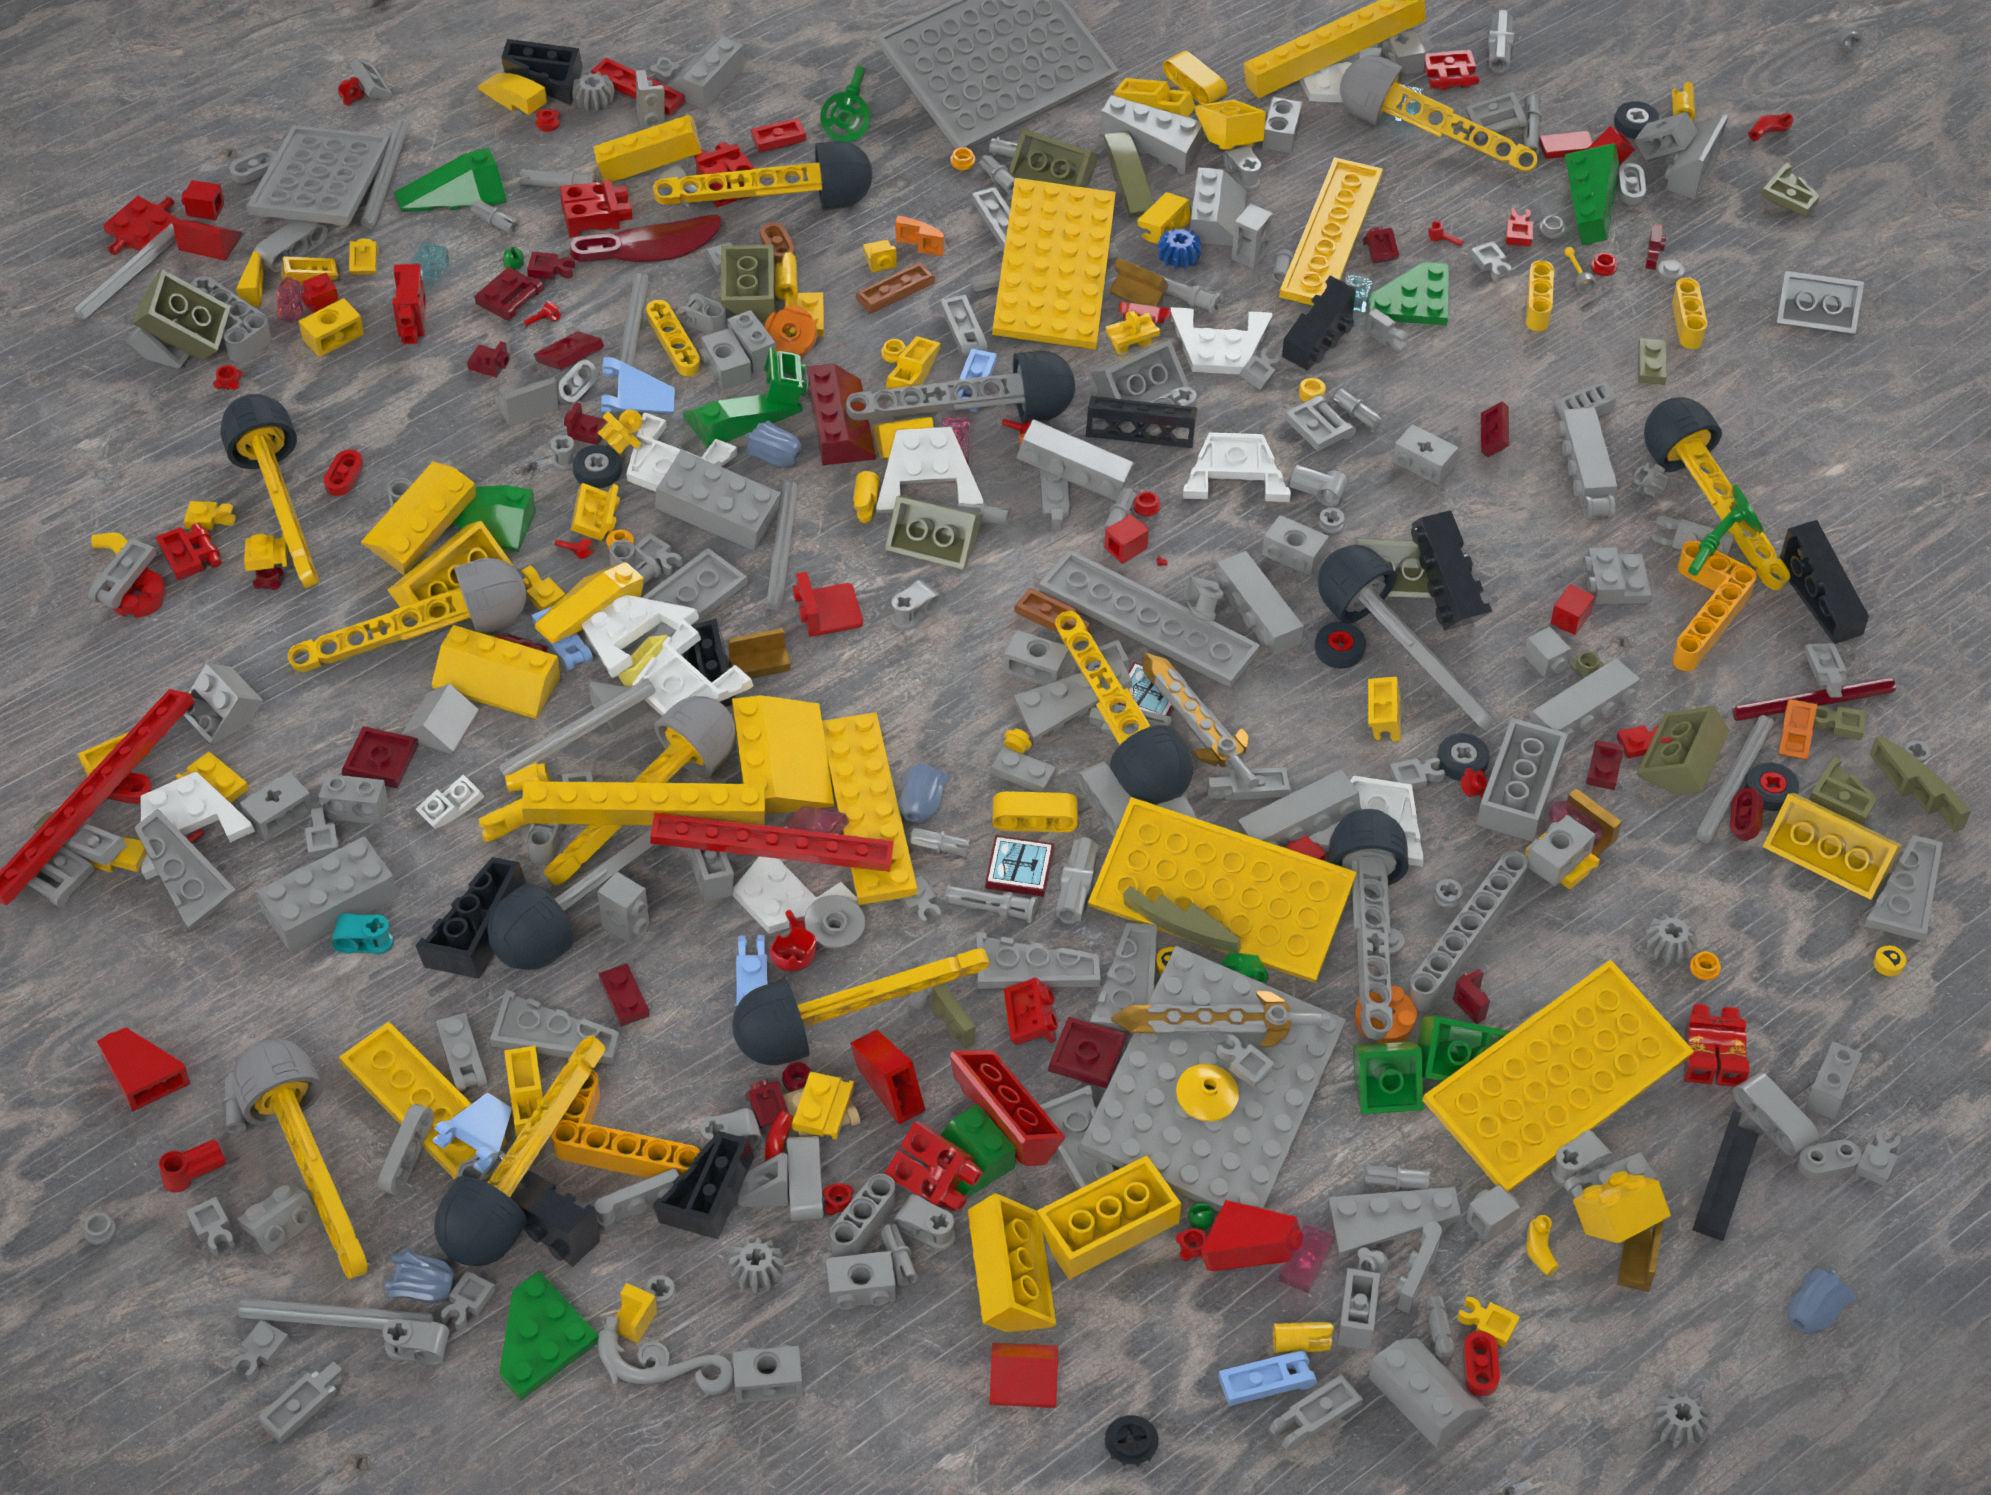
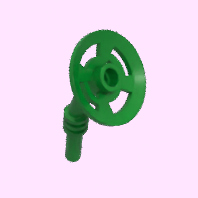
M863 66L856 67L851 83L847 85L845 92L833 94L822 106L820 113L821 125L826 134L836 141H855L868 129L870 111L866 102L859 96V87L866 71ZM835 101L836 105L830 112V118H826L829 106ZM857 102L860 107L854 109L852 106ZM839 107L840 110L837 113V117H834V112ZM853 116H856L854 124L850 125L849 123H851ZM860 116H864L861 127L855 132L853 129L858 125ZM835 124L841 129H846V136L836 134L830 127Z
M1736 484L1732 485L1735 507L1730 509L1731 512L1711 534H1707L1699 545V552L1688 568V572L1691 575L1696 576L1699 574L1708 557L1712 556L1720 545V539L1735 522L1741 523L1745 521L1755 531L1759 533L1764 532L1753 508Z

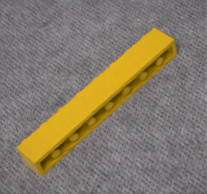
M1425 0L1376 1L1244 62L1246 86L1259 99L1426 21Z
M523 781L522 812L524 824L652 825L655 812L765 826V784Z

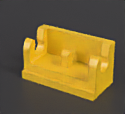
M1168 192L1161 196L1137 220L1138 226L1151 232V234L1145 232L1142 237L1149 242L1158 244L1160 237L1164 235V231L1171 232L1173 227L1177 230H1182L1191 221L1189 199Z
M1397 677L1368 679V725L1372 727L1373 736L1378 741L1381 740V732L1383 731L1390 733V738L1393 742L1401 741V697Z

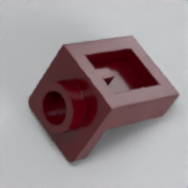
M1378 226L1368 230L1362 241L1363 245H1368L1373 264L1393 261L1399 258L1392 228L1383 229L1382 226Z
M500 341L495 349L478 345L467 361L468 369L497 378L502 369L508 366L510 360L506 342Z
M575 402L571 411L568 410L564 417V426L567 427L568 436L573 440L599 445L602 437L598 432L608 422L602 418L582 414L581 403Z
M1595 741L1586 781L1587 785L1615 791L1624 746L1611 742Z
M1480 969L1460 976L1455 983L1456 987L1453 995V1001L1475 1024L1486 1019L1490 1004L1486 993L1480 989L1484 974Z
M768 1079L753 1083L750 1085L751 1090L744 1095L746 1101H749L759 1128L773 1124L781 1110L789 1113L778 1081L769 1084Z

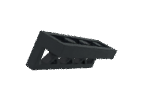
M1091 396L1087 413L1086 437L1193 448L1198 407ZM1093 418L1104 419L1109 426L1104 430L1092 429ZM1123 421H1128L1136 429L1131 433L1123 432L1118 425ZM1150 424H1155L1163 432L1154 436L1150 435L1145 428ZM1177 427L1189 428L1188 439L1177 438L1172 431Z
M1733 1110L1692 1229L1695 1232L1721 1241L1724 1240L1759 1136L1758 1133L1738 1127L1742 1112Z

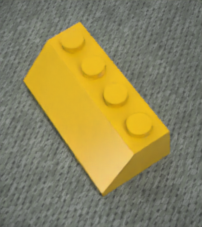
M691 115L676 118L593 146L599 170L604 180L611 179V182L702 153L695 120Z
M432 461L365 536L361 544L405 576L475 498V483L454 467Z
M478 521L462 528L387 590L397 604L403 607L460 588L455 572V567L483 558L499 559L511 566L514 565L483 522ZM452 602L449 603L452 612H455ZM443 606L433 608L431 616L435 618L442 617L446 612V608ZM410 615L411 618L418 622L419 617Z
M453 625L441 644L432 680V688L437 689L450 683L467 699L537 719L561 678L558 656Z
M1790 793L1787 795L1762 847L1872 900L1888 875L1902 844L1796 793Z
M1146 1155L1037 1210L1036 1214L1052 1256L1070 1280L1179 1224L1181 1202Z
M994 1193L968 1209L969 1229L971 1232L983 1324L1003 1332L1052 1328L1057 1324L1043 1231L1036 1210Z

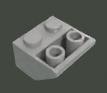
M206 663L189 691L195 702L189 707L184 716L210 744L215 745L248 725L263 700L232 667Z

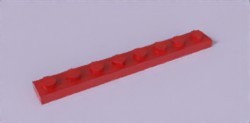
M655 812L650 834V844L890 872L894 845V841Z

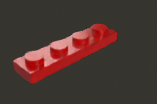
M609 58L603 59L591 70L592 74L600 72L601 75H608L615 90L636 99V71ZM647 77V80H652L653 86L662 85L664 87L665 114L671 115L685 103V94Z

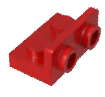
M1035 977L1003 989L1010 1039L1016 1046L1042 1036L1050 1043L1057 1041L1055 1030L1058 1029V1022L1055 1014L1052 1012L1051 1004L1054 1003V996L1049 986L1045 987Z

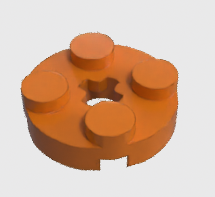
M786 306L784 310H780L777 313L776 311L773 312L764 325V328L776 342L777 352L795 353L800 355V359L807 355V352L812 349L817 339L815 321L808 311L798 306ZM791 327H794L796 335L787 337L784 331H789Z
M1391 986L1392 1000L1388 1007L1392 1008L1393 1024L1386 1036L1378 1040V1044L1403 1042L1411 1035V1031L1415 1027L1417 1018L1415 1004L1399 986ZM1369 992L1371 1000L1376 1003L1383 1002L1378 993ZM1359 996L1355 1010L1354 1021L1358 1031L1365 1038L1369 1039V1037L1364 1034L1361 1027L1360 1011L1362 1009V1006L1360 1004ZM1376 1018L1370 1019V1023L1374 1028L1384 1029L1380 1020Z

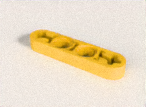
M664 300L649 302L646 307L648 322L677 371L681 375L688 377L698 374L701 369L700 356L670 305ZM658 312L663 314V318L660 319ZM665 327L675 328L671 332L662 331ZM675 344L685 345L681 349L672 348Z

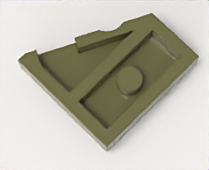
M1785 163L1763 188L1761 196L1807 217L1818 204L1820 195L1813 188L1809 187L1801 176L1797 178L1791 172L1792 166Z
M1834 756L1813 789L1809 800L1864 825L1876 804L1877 797L1861 784V781L1854 773L1849 775L1840 766L1842 761Z

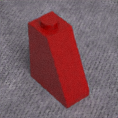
M127 1027L111 1032L97 1040L102 1058L132 1112L191 1084L183 1062Z
M877 1029L850 1043L858 1070L899 1125L926 1111L913 1062Z
M1225 1200L1201 1249V1254L1206 1269L1209 1271L1290 1262L1295 1250H1299L1302 1245L1303 1232L1300 1230L1296 1216Z

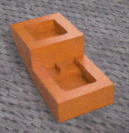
M897 216L895 222L896 242L918 245L919 253L937 256L944 255V234L941 231L921 221Z
M1793 699L1787 700L1778 750L1779 755L1804 760L1808 759L1817 704Z

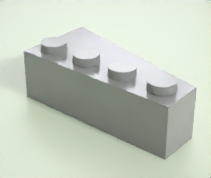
M1112 95L1102 109L1101 134L1129 131L1134 145L1138 149V153L1144 156L1150 154L1158 158L1160 164L1166 167L1170 164L1177 168L1178 173L1185 176L1203 143V127L1200 121Z

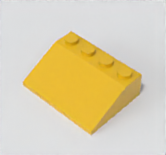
M763 695L733 698V719L736 725V742L742 784H765V815L835 807L820 704Z

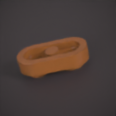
M771 222L761 227V243L763 245H773L775 263H782V256L785 253L792 252L795 256V245L782 224Z

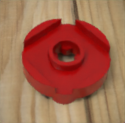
M146 567L123 595L119 607L112 609L121 616H125V613L134 614L135 618L145 617L154 613L163 604L162 599L164 595L166 596V589L162 578L156 572ZM134 591H141V594H140V595H136V594L133 593V592H134Z

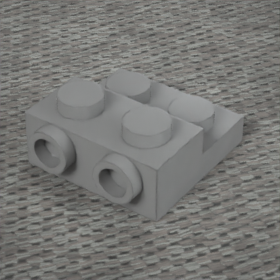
M1616 547L1589 548L1587 556L1583 557L1584 573L1588 572L1587 590L1588 593H1592L1595 596V605L1650 603L1652 595L1642 554L1618 555Z

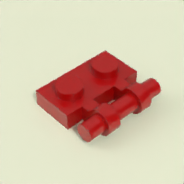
M1471 50L1426 53L1424 63L1427 77H1437L1429 79L1430 88L1447 90L1448 87L1460 86L1461 88H1469L1470 85L1479 84L1478 75H1469L1475 74L1476 70Z
M200 523L193 524L191 526L192 532L186 534L183 528L179 527L155 536L157 545L177 581L204 571L202 566L204 561L209 562L213 568L219 567L222 563L219 558L220 552L218 548L212 545L210 534L207 529L202 528ZM198 545L201 548L194 550L193 546Z

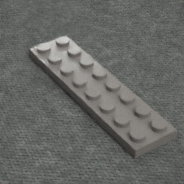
M1070 549L1039 583V591L1077 609V611L1229 688L1232 687L1260 652V644L1212 620L1198 618L1191 613L1190 609Z

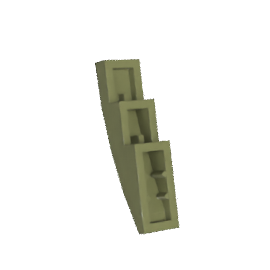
M1129 131L1104 134L1114 180L1118 182L1121 198L1125 200L1129 218L1142 216L1153 205V200Z
M1877 736L1870 756L1901 797L1912 793L1927 814L1938 811L1953 832L1964 829L1971 810L1959 796L1929 767L1909 752L1885 737Z
M1131 885L1123 893L1124 904L1153 924L1177 936L1207 947L1233 953H1239L1242 949L1241 939L1194 903L1185 912L1162 894L1153 903Z

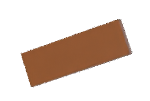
M918 262L856 292V299L872 314L934 284L935 276L921 262Z

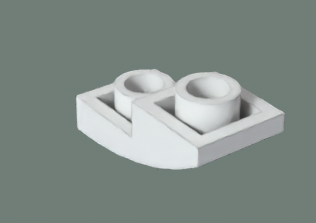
M462 775L443 793L437 789L416 808V811L436 829L467 812L481 801L484 795L472 782Z

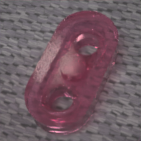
M291 277L283 279L277 291L278 318L287 323L298 320L303 312L300 282Z
M1556 801L1552 804L1548 813V818L1552 823L1555 821L1559 823L1566 815H1569L1596 834L1593 846L1599 843L1603 835V828L1600 824L1569 802Z

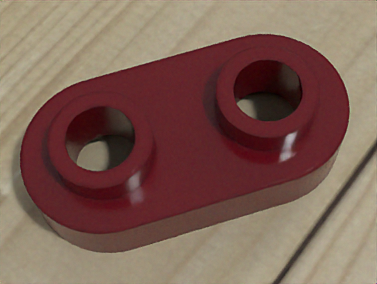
M1751 787L1744 788L1735 794L1731 803L1730 816L1731 832L1738 840L1748 841L1759 834L1763 818V798L1756 789Z

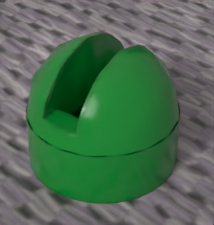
M516 247L505 250L503 254L504 266L506 268L510 267L513 270L523 267L524 256L522 251Z
M1206 1202L1193 1204L1188 1213L1190 1226L1203 1231L1212 1226L1214 1221L1212 1207Z

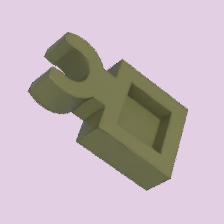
M1817 706L1813 728L1818 730L1833 728V735L1862 740L1866 711L1837 706L1836 712H1833L1825 706Z

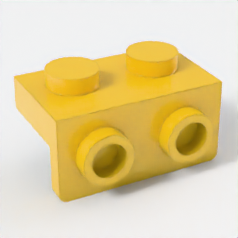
M582 483L578 489L570 530L602 541L607 532L611 533L617 519L613 514L620 502V497L617 496L618 485L612 484L609 491L606 492Z

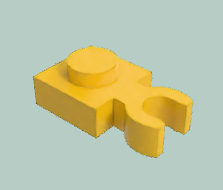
M1467 1296L1464 1306L1473 1312L1466 1313L1463 1310H1459L1457 1320L1465 1325H1477L1476 1331H1485L1495 1338L1497 1345L1506 1348L1519 1323L1520 1316L1491 1302L1487 1309L1481 1307L1477 1299Z

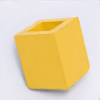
M626 1283L620 1292L622 1307L615 1316L620 1320L616 1333L639 1343L657 1314L656 1297L651 1293Z

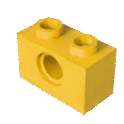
M344 298L299 320L302 340L318 357L364 335L361 315Z

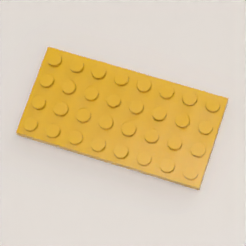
M1015 178L992 335L1096 350L1116 192Z
M1131 797L1089 898L1088 905L1097 910L1139 924H1153L1124 904L1123 893L1130 885L1153 903L1161 894L1185 912L1194 903L1241 939L1242 949L1239 953L1257 955L1265 967L1316 984L1352 891L1357 872ZM1157 926V930L1162 931V932H1165V933H1168V934H1171V935H1174V936H1177V935H1175V934H1173V933H1171V932H1169V931H1167V930H1165V929H1163V928ZM1212 948V949H1215V950H1218V951H1221V952H1224V953L1229 954V951Z
M1610 959L1423 1096L1422 1101L1496 1186L1500 1185L1506 1192H1511L1555 1159L1557 1151L1561 1147L1575 1140L1583 1132L1593 1130L1686 1061L1694 1051Z

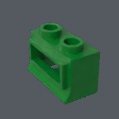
M772 347L769 348L764 366V371L767 372L766 383L769 384L766 401L798 406L800 395L804 396L807 388V380L803 379L806 365L801 363L800 355L782 351L777 352ZM783 374H789L791 378H785Z

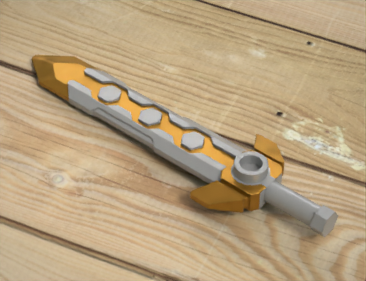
M1145 653L1143 656L1144 674L1161 695L1170 702L1184 719L1186 725L1205 746L1203 749L1194 750V755L1200 761L1217 767V764L1220 767L1231 765L1248 788L1256 787L1260 780L1242 761L1243 754H1246L1249 739L1247 733L1240 729L1235 738L1232 737L1167 659Z
M1257 991L1256 995L1262 1005H1129L1113 1015L1111 1021L1131 1033H1266L1260 1047H1275L1286 1039L1292 1025L1330 1026V1012L1291 1013L1290 1006L1284 1003V999L1270 991Z

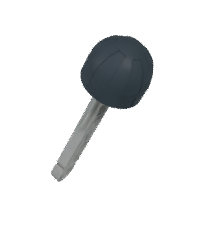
M1043 350L1019 352L1013 356L1012 374L883 389L873 394L871 391L857 392L848 397L846 413L851 419L867 420L875 419V416L885 418L945 410L956 411L1016 404L1022 423L1032 420L1043 421L1060 415L1070 405L1075 393V378L1068 363L1055 353ZM1003 385H1006V391H1005L1006 394H1003V392H1004V386H1003ZM993 386L998 389L999 393L995 396H989L984 392V389ZM962 389H967L972 393V397L962 399L957 393ZM925 394H926L927 403H924V395H925ZM939 394L940 397H942V400L937 401V398L934 397V395ZM909 395H913L919 399V402L916 405H908L904 399ZM886 398L892 402V406L881 408L877 402L880 399ZM857 401L862 402L866 408L860 412L854 411L851 408V404Z
M1347 546L1331 553L1323 562L1318 578L1319 594L1331 612L1342 623L1350 624L1372 613L1481 728L1487 730L1496 721V718L1384 601L1397 580V573L1378 553L1364 546Z
M1362 809L1347 814L1334 829L1329 842V859L1332 864L1357 872L1352 891L1354 930L1357 931L1359 993L1362 1006L1360 1011L1361 1027L1366 1036L1374 1040H1380L1386 1036L1393 1024L1392 1008L1388 1007L1392 1000L1388 936L1391 935L1388 886L1398 882L1406 875L1409 867L1408 846L1405 833L1395 819L1377 809ZM1364 889L1373 890L1377 895V899L1367 897ZM1371 914L1375 916L1379 924H1370L1366 920L1365 915ZM1373 946L1377 948L1374 955H1372ZM1367 966L1377 967L1381 972V976L1376 977L1370 974ZM1369 992L1378 993L1383 1002L1376 1003L1371 1000ZM1376 1018L1380 1020L1384 1029L1374 1028L1370 1023V1019Z
M651 829L555 899L536 885L524 884L501 900L492 911L488 922L489 944L495 955L512 968L535 970L547 966L572 947L574 939L572 927L566 914L596 893L616 872L623 873L657 848L658 844H650Z

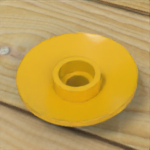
M1197 1064L1186 1069L1179 1077L1176 1085V1097L1181 1108L1188 1115L1200 1121L1213 1122L1226 1118L1234 1111L1239 1099V1090L1236 1081L1225 1069L1213 1064ZM1204 1085H1210L1214 1090H1207Z

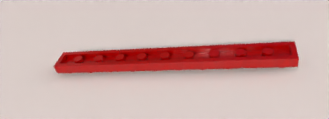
M168 689L0 870V904L7 906L17 897L18 893L55 856L64 843L75 834V831L112 794L113 790L131 773L132 769L148 755L150 750L167 734L168 730L178 719L186 713L195 702L190 693Z

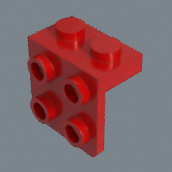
M807 571L796 573V585L792 586L794 601L800 604L798 607L801 623H805L809 637L863 626V617L851 583L812 589Z

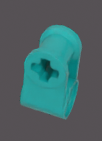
M343 913L337 917L331 946L336 951L345 954H384L392 948L394 940L391 933L388 932L389 922L383 915Z

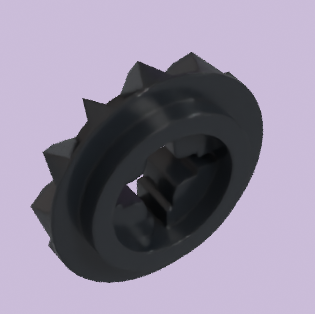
M1122 1416L1114 1420L1106 1430L1105 1449L1110 1453L1112 1460L1120 1461L1123 1466L1135 1464L1139 1467L1141 1463L1147 1460L1151 1461L1152 1456L1158 1449L1159 1438L1155 1427L1148 1420L1140 1416ZM1128 1431L1135 1441L1140 1440L1137 1442L1135 1451L1130 1448L1129 1444H1123L1126 1442Z

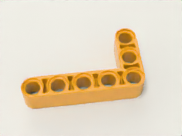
M1687 541L1683 544L1677 565L1678 571L1683 576L1715 592L1678 637L1672 662L1677 669L1682 671L1694 670L1751 598L1757 577L1756 572L1751 567L1717 550L1712 556L1708 557L1698 575H1691L1688 572V568L1699 552L1701 542Z
M591 1069L589 1077L582 1086V1088H589L580 1089L551 1134L553 1151L558 1159L645 1178L654 1177L674 1168L682 1176L690 1168L684 1166L693 1164V1159L700 1152L693 1145L592 1125L591 1123L601 1095L598 1076L593 1069ZM601 1145L598 1148H592L593 1146ZM656 1158H663L662 1160L658 1161L654 1160Z

